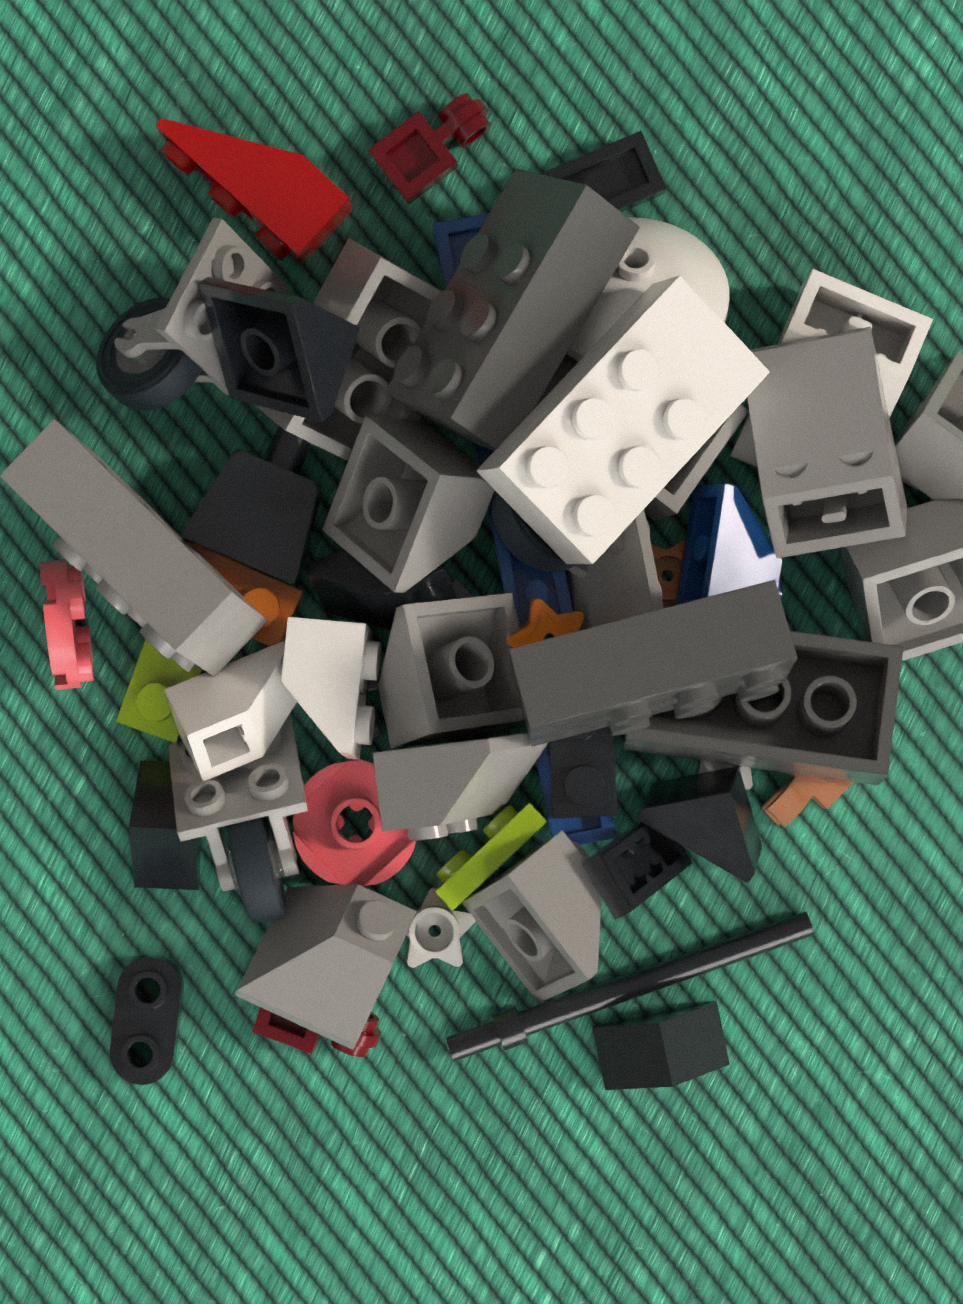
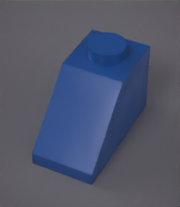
M729 484L697 485L693 490L676 605L774 579L781 599L782 583L780 573L782 560L775 557L773 545L737 486Z

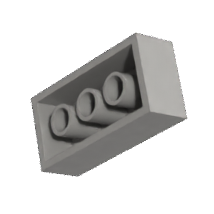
M55 419L0 475L59 535L52 543V546L80 572L84 570L98 583L95 587L96 590L123 615L127 613L143 628L139 632L153 647L169 659L171 657L186 671L189 672L196 664L215 677L268 621L108 464Z

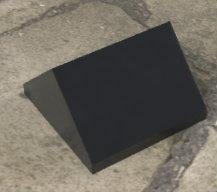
M211 277L200 281L199 286L229 398L318 422H323L329 418L360 327L300 297Z

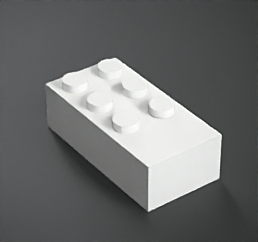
M681 275L654 283L476 471L566 564H594L770 371Z

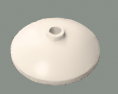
M628 217L640 228L566 354L579 362L652 284L679 275L685 279L725 323L729 307V285L725 271L715 254L697 237L677 226L653 219Z

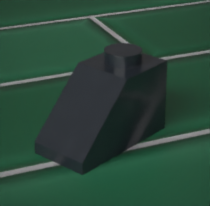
M345 549L304 566L326 613L389 630L392 629L396 608L401 605L458 599L443 563L405 593L393 592Z

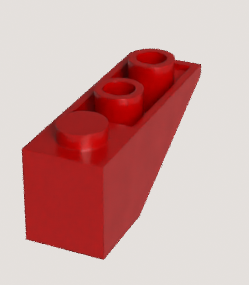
M161 118L155 125L166 142L160 149L163 155L186 176H189L195 169L213 185L207 192L211 199L234 219L241 212L248 216L260 227L254 234V237L281 262L289 254L302 266L353 211L350 198L302 154Z

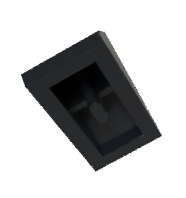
M141 760L129 823L134 888L199 890L201 837L180 842L177 834L170 762Z
M739 766L652 783L636 819L744 882L749 883L756 871L762 843Z
M716 1001L592 1026L605 1090L673 1087L730 1065Z

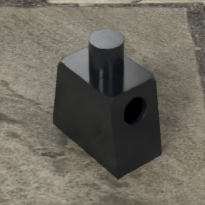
M278 426L264 460L236 449L185 526L181 537L298 588L302 580L323 488L319 483L299 475L312 443Z

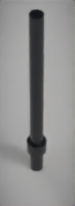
M805 911L519 1012L516 1006L494 1013L492 1014L494 1021L446 1037L447 1044L454 1062L500 1045L503 1046L505 1051L528 1043L526 1036L814 936V930Z

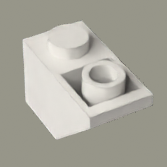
M288 617L281 682L340 754L347 759L360 760L361 744L371 745L373 740L375 707L365 704L368 680L377 681L379 678L382 656L381 642L372 641L373 632L365 623Z
M283 641L226 664L215 677L206 672L164 689L179 735L203 782L262 758L295 706L296 699L281 682L285 648Z

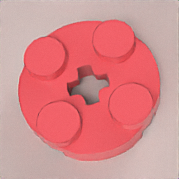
M66 559L40 562L41 585H46L48 599L43 604L51 672L52 676L55 675V690L81 688L82 682L94 681L92 666L94 659L90 626H77L76 620L86 618L83 570L80 572L73 565H68Z
M357 759L334 763L317 772L304 785L308 811L294 814L293 834L299 855L316 875L328 882L339 885H375L395 875L409 860L414 851L416 841H409L408 830L382 832L373 762ZM350 806L356 812L366 807L372 813L373 817L369 820L368 826L373 833L366 840L357 834L347 839L340 832V829L345 824L344 817L340 813L345 807Z

